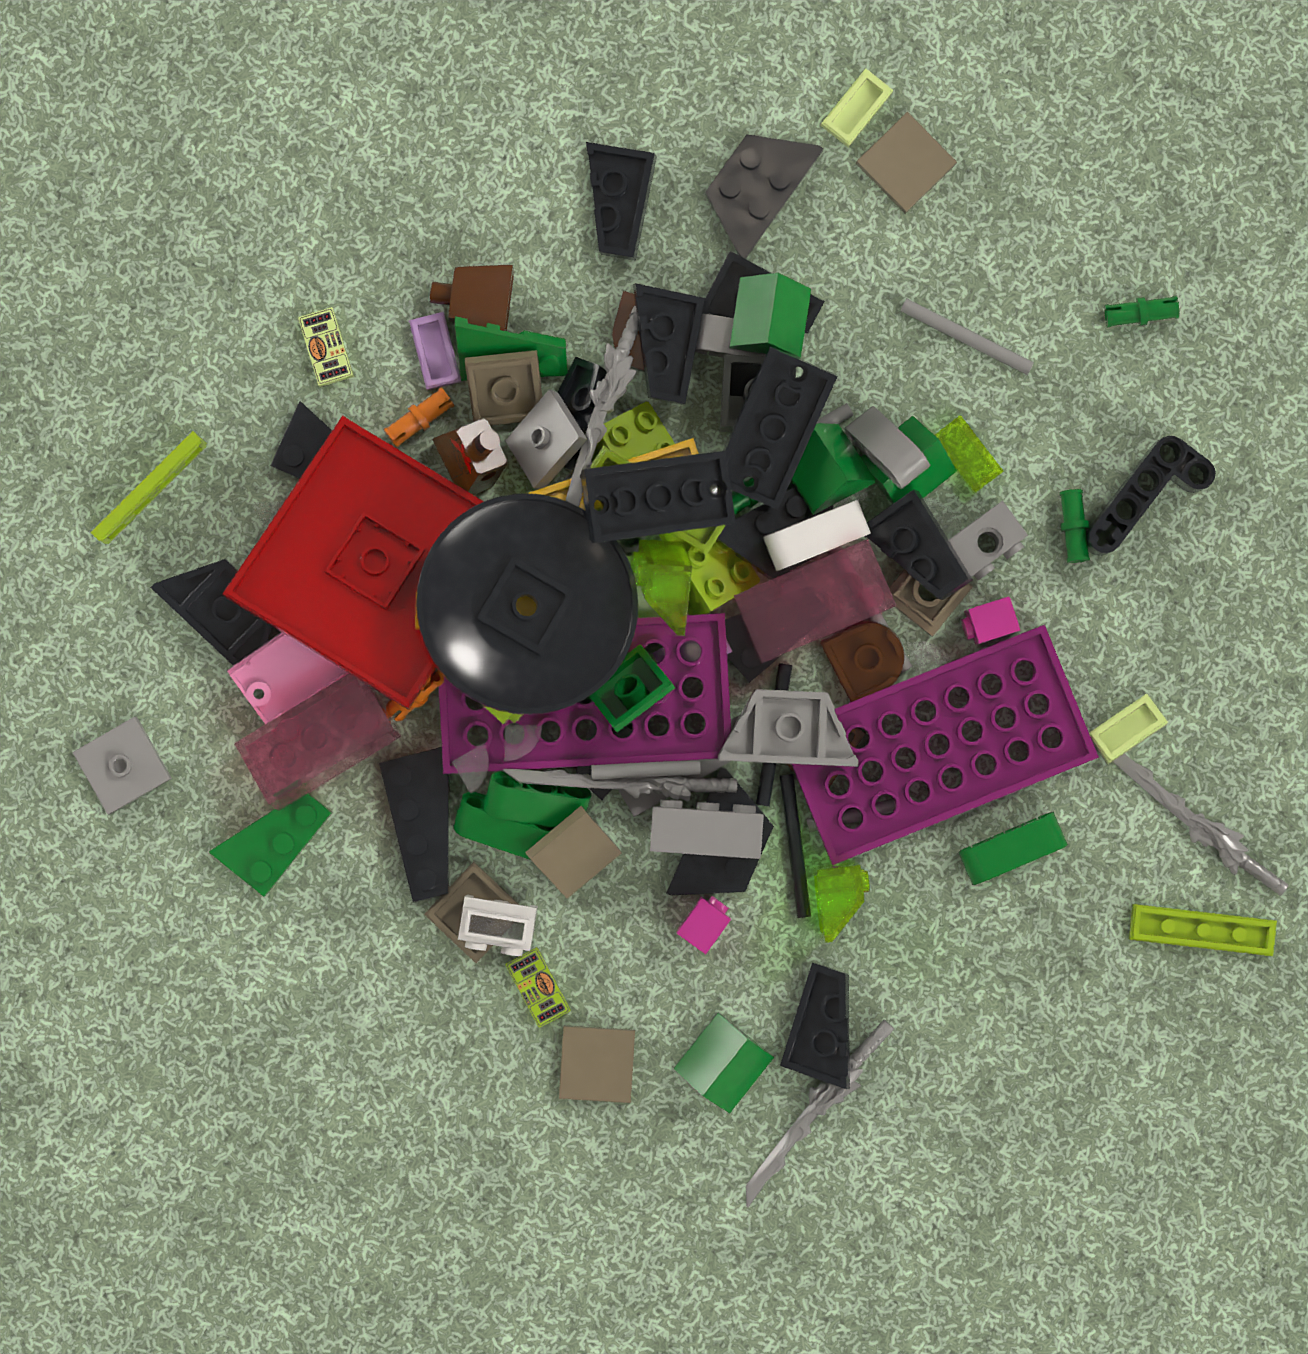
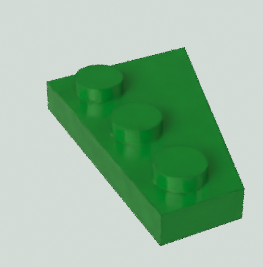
M455 316L461 381H467L465 358L537 350L540 377L566 376L568 373L566 339L525 330L519 334L500 330V325L487 323L486 327L468 324V319Z
M303 790L210 850L209 853L265 897L333 812L306 790Z

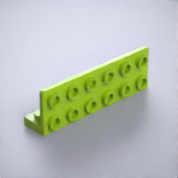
M646 401L604 423L608 430L596 445L592 463L603 446L628 460L673 445L675 442L651 404ZM673 533L659 534V537L688 581L687 585L672 595L684 615L709 614L760 582V578L752 565L737 557L734 551L720 541H715L709 552L705 554Z

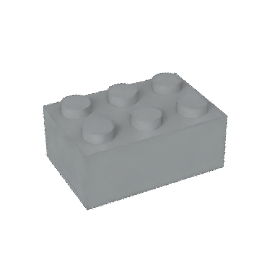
M661 799L660 806H653L650 851L761 859L764 814L756 813V806L733 804V811H720L719 803L697 802V808L691 809L682 808L683 801Z

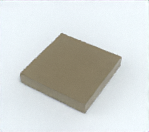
M908 112L856 161V165L905 214L957 164V161Z
M537 350L465 358L473 422L483 418L488 421L489 425L521 422L543 397Z
M580 806L525 853L568 899L622 852L585 809Z
M473 862L449 887V894L441 896L424 915L468 957L477 963L493 945L487 944L486 951L466 948V941L458 940L464 897L472 895L474 898L502 900L510 904H519L484 870ZM471 915L469 932L502 937L515 921Z
M564 1025L559 1099L631 1103L635 1030Z

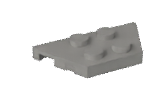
M754 689L718 754V760L858 767V759L852 752L845 736L846 732L841 721L837 718L834 705L827 692Z

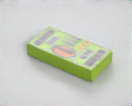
M538 947L505 964L539 1028L571 1011Z

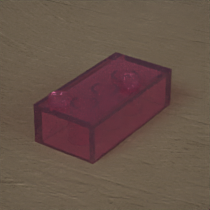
M868 539L733 596V601L760 664L769 662L896 607V603Z
M347 674L237 741L234 745L267 803L280 811L402 737L392 718L388 715L375 689L351 674Z

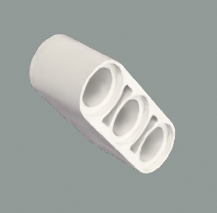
M855 500L763 538L775 569L778 571L866 536L871 532L859 501Z

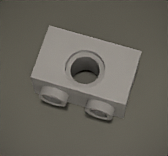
M1001 501L950 538L949 542L970 576L974 575L979 580L995 569L991 562L1003 554L1008 559L1024 548L1020 541L1027 537L1028 534L1006 504ZM981 534H988L994 539L995 548L992 553H985L979 549L977 540Z

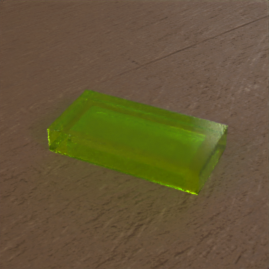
M961 415L934 434L942 443L957 469V473L974 494L1004 472Z

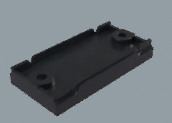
M769 347L723 451H726L731 490L778 510L835 384L837 375L775 347ZM796 367H801L803 370L802 375L799 377L793 375V369ZM752 477L754 479L753 485L746 486L744 479Z
M726 451L581 470L580 478L589 529V541L591 540L592 544L736 523ZM711 485L717 486L718 492L716 495L711 494ZM596 500H599L603 505L600 511L594 508Z

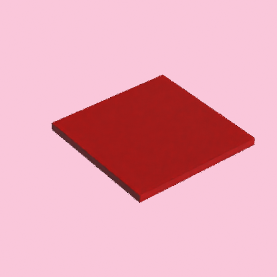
M342 415L223 592V595L409 710L437 668L424 645L420 629H415L416 592L423 564L431 547L446 527L458 516L484 501Z

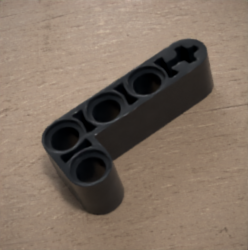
M1166 436L1156 441L1100 512L1090 528L1087 529L1088 551L1098 556L1115 551L1169 480L1190 493H1196L1208 488L1215 479L1216 471L1214 465L1176 436ZM1162 445H1168L1174 450L1175 459L1172 463L1166 462L1161 458L1160 448ZM1191 466H1195L1202 471L1203 481L1201 484H1195L1189 479L1188 471ZM1140 473H1146L1152 477L1154 483L1151 491H1145L1139 486L1138 477ZM1119 501H1125L1131 506L1132 515L1130 519L1126 520L1118 516L1116 506ZM1111 524L1116 526L1117 528L1111 530L1106 537L1110 544L1106 543L1099 546L1097 544L1099 537L1096 533L1099 534L1107 530Z

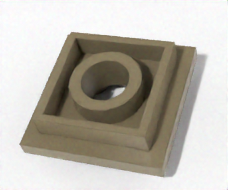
M904 569L882 597L933 637L973 586L968 583L945 600L936 597L933 601H925L918 593L920 583Z

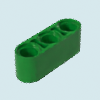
M497 771L491 776L482 808L488 815L498 819L556 827L580 806L587 812L592 793L588 788L519 783L504 771Z
M467 792L462 795L453 829L458 835L466 839L531 860L525 852L555 828L492 817L484 812L482 808L486 795L477 792Z
M1053 811L1039 816L1038 820L1034 818L1005 831V834L1001 832L973 844L972 848L971 846L958 851L971 884L976 885L1056 852L1068 844Z

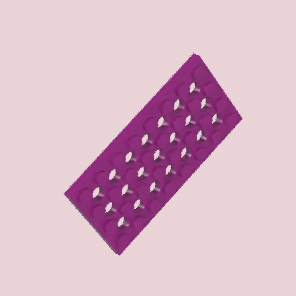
M725 613L637 619L635 634L628 652H631L640 644L644 649L651 643L660 644L665 650V657L657 665L673 683L675 689L632 721L633 731L627 738H618L613 734L611 724L595 703L591 701L588 704L576 703L570 707L544 714H523L516 723L523 727L525 732L524 739L518 744H510L504 738V730L507 725L513 722L508 720L506 724H502L485 707L480 710L470 709L466 704V695L444 677L443 684L439 686L443 774L503 771V769H540L718 759V754L731 732ZM687 641L696 642L701 648V655L694 662H687L680 655V647ZM696 677L702 682L703 691L699 697L689 698L684 695L682 684L685 679ZM698 713L704 718L705 727L701 733L690 734L686 731L684 720L687 715ZM662 715L668 720L669 729L665 735L654 736L649 732L648 721L651 717ZM590 719L596 724L597 733L594 738L582 740L577 736L576 726L579 721ZM554 721L560 726L561 734L555 742H546L541 738L540 728L543 723ZM475 725H481L488 731L487 742L478 747L472 745L468 740V732Z
M1044 624L835 708L834 711L838 720L842 723L847 740L850 731L856 727L864 729L868 734V742L863 748L857 749L850 745L853 754L858 759V767L791 764L831 865H835L1097 759L1099 756ZM1020 661H1027L1033 667V676L1027 682L1020 681L1015 676L1014 669ZM987 674H993L1000 680V689L994 695L986 694L981 687L982 679ZM955 687L963 689L967 694V703L962 708H954L948 701V694ZM1034 694L1042 695L1047 702L1046 710L1040 715L1033 714L1028 708V701ZM921 701H928L934 707V716L927 722L920 721L915 715V707ZM1002 707L1010 709L1014 715V721L1008 728H1001L995 722V714ZM888 714L896 715L901 721V729L895 735H888L882 729V720ZM967 721H975L981 728L980 737L976 741H967L962 735V727ZM1048 727L1055 728L1060 734V742L1054 748H1048L1042 742V733ZM935 734L943 735L948 742L947 750L941 755L933 754L928 747L929 739ZM1017 740L1023 742L1027 747V756L1020 762L1012 760L1008 753L1010 744ZM903 747L911 749L915 756L913 765L906 769L899 767L895 761L896 752ZM982 754H988L994 760V769L988 775L980 774L975 767L976 759ZM868 761L877 762L882 769L880 778L875 782L865 780L862 775V767ZM950 767L956 768L961 774L960 784L952 789L946 787L942 782L943 772ZM836 774H841L848 780V789L842 795H834L828 787L830 778ZM915 781H922L928 787V795L921 802H916L909 796V787ZM883 794L890 795L895 801V808L889 815H881L875 807L877 798ZM853 807L860 811L862 821L858 827L849 829L843 824L842 815L846 809Z

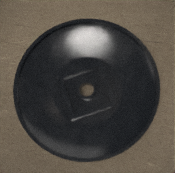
M526 493L500 496L484 501L458 516L439 535L431 547L423 564L417 587L416 607L420 633L424 645L439 671L453 686L472 700L484 706L513 714L531 715L558 711L570 707L595 693L612 677L625 659L635 634L638 619V592L635 576L630 562L617 540L593 544L591 540L589 541V529L584 509L562 499L541 494ZM524 596L532 598L536 604L535 613L531 616L521 615L516 609L517 599Z

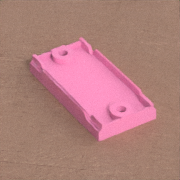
M283 632L227 670L229 676L269 730L349 675L348 672ZM256 689L263 690L264 696L262 698L254 697L253 693Z

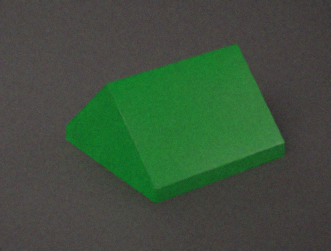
M779 272L741 277L729 348L767 354L771 346L801 359L811 288Z
M911 416L901 424L898 429L920 449L928 460L930 467L904 488L900 489L865 455L861 456L870 473L875 478V484L891 504H894L913 489L919 491L924 498L957 472L940 440L914 416Z
M828 423L816 424L791 479L813 515L874 484L876 481L840 425Z
M640 644L626 655L612 677L589 697L618 733L673 691L675 686Z
M718 1012L676 1064L674 1070L703 1097L730 1114L774 1059V1056Z

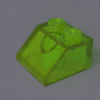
M639 540L638 552H632L631 568L635 574V585L641 587L644 599L677 635L685 636L692 565L684 544L679 541Z
M856 862L812 867L820 938L825 943L835 940L865 902L864 893L870 892L868 871L861 869V865Z

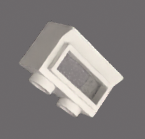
M466 895L464 897L458 940L466 941L465 947L469 949L486 951L487 944L501 946L502 954L522 956L523 950H531L538 906L530 905L529 907L510 904L502 900L491 901Z

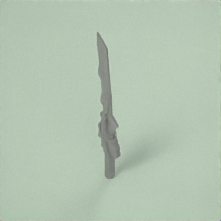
M636 306L631 311L630 318L626 323V328L623 330L622 338H620L616 350L609 343L606 345L604 368L607 373L605 379L598 381L596 389H591L589 392L595 407L585 434L587 441L581 447L565 499L567 502L578 507L583 493L580 478L581 470L590 468L596 445L608 430L603 424L606 415L614 411V403L626 393V386L637 372L630 369L633 357L629 356L630 349L634 344L633 341L636 339L637 332L639 331Z
M1125 753L1113 761L1153 798L1189 827L1191 842L1196 843L1200 841L1204 847L1208 845L1215 847L1219 851V858L1222 859L1223 865L1229 868L1233 875L1237 874L1239 866L1250 875L1252 874L1257 880L1262 881L1264 885L1271 888L1278 895L1281 896L1286 891L1289 884L1277 878L1275 874L1268 871L1264 866L1259 865L1257 861L1244 853L1249 851V849L1239 841L1244 837L1243 834L1224 827V823L1212 822L1204 818L1203 813L1194 814L1185 807L1184 798L1166 791L1153 779V772L1150 769L1136 763Z
M503 769L505 773L519 783L622 789L635 798H639V795L642 794L650 795V793L655 792L657 794L662 793L664 796L676 800L683 799L689 801L690 793L737 792L736 778L688 779L684 775L591 780V775L568 774L563 770L541 772L524 769Z
M885 1019L862 1042L861 1046L850 1055V1089H844L823 1081L819 1083L817 1088H809L810 1104L747 1183V1208L759 1194L765 1183L785 1166V1156L795 1143L811 1133L810 1124L818 1115H825L828 1108L843 1102L845 1096L861 1086V1084L855 1082L863 1072V1069L858 1068L894 1030L893 1026Z

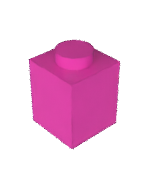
M1010 596L965 610L966 618L961 619L967 639L973 638L975 645L1020 631Z
M701 896L676 933L706 955L731 921V918L725 914L729 908L713 896L708 901Z

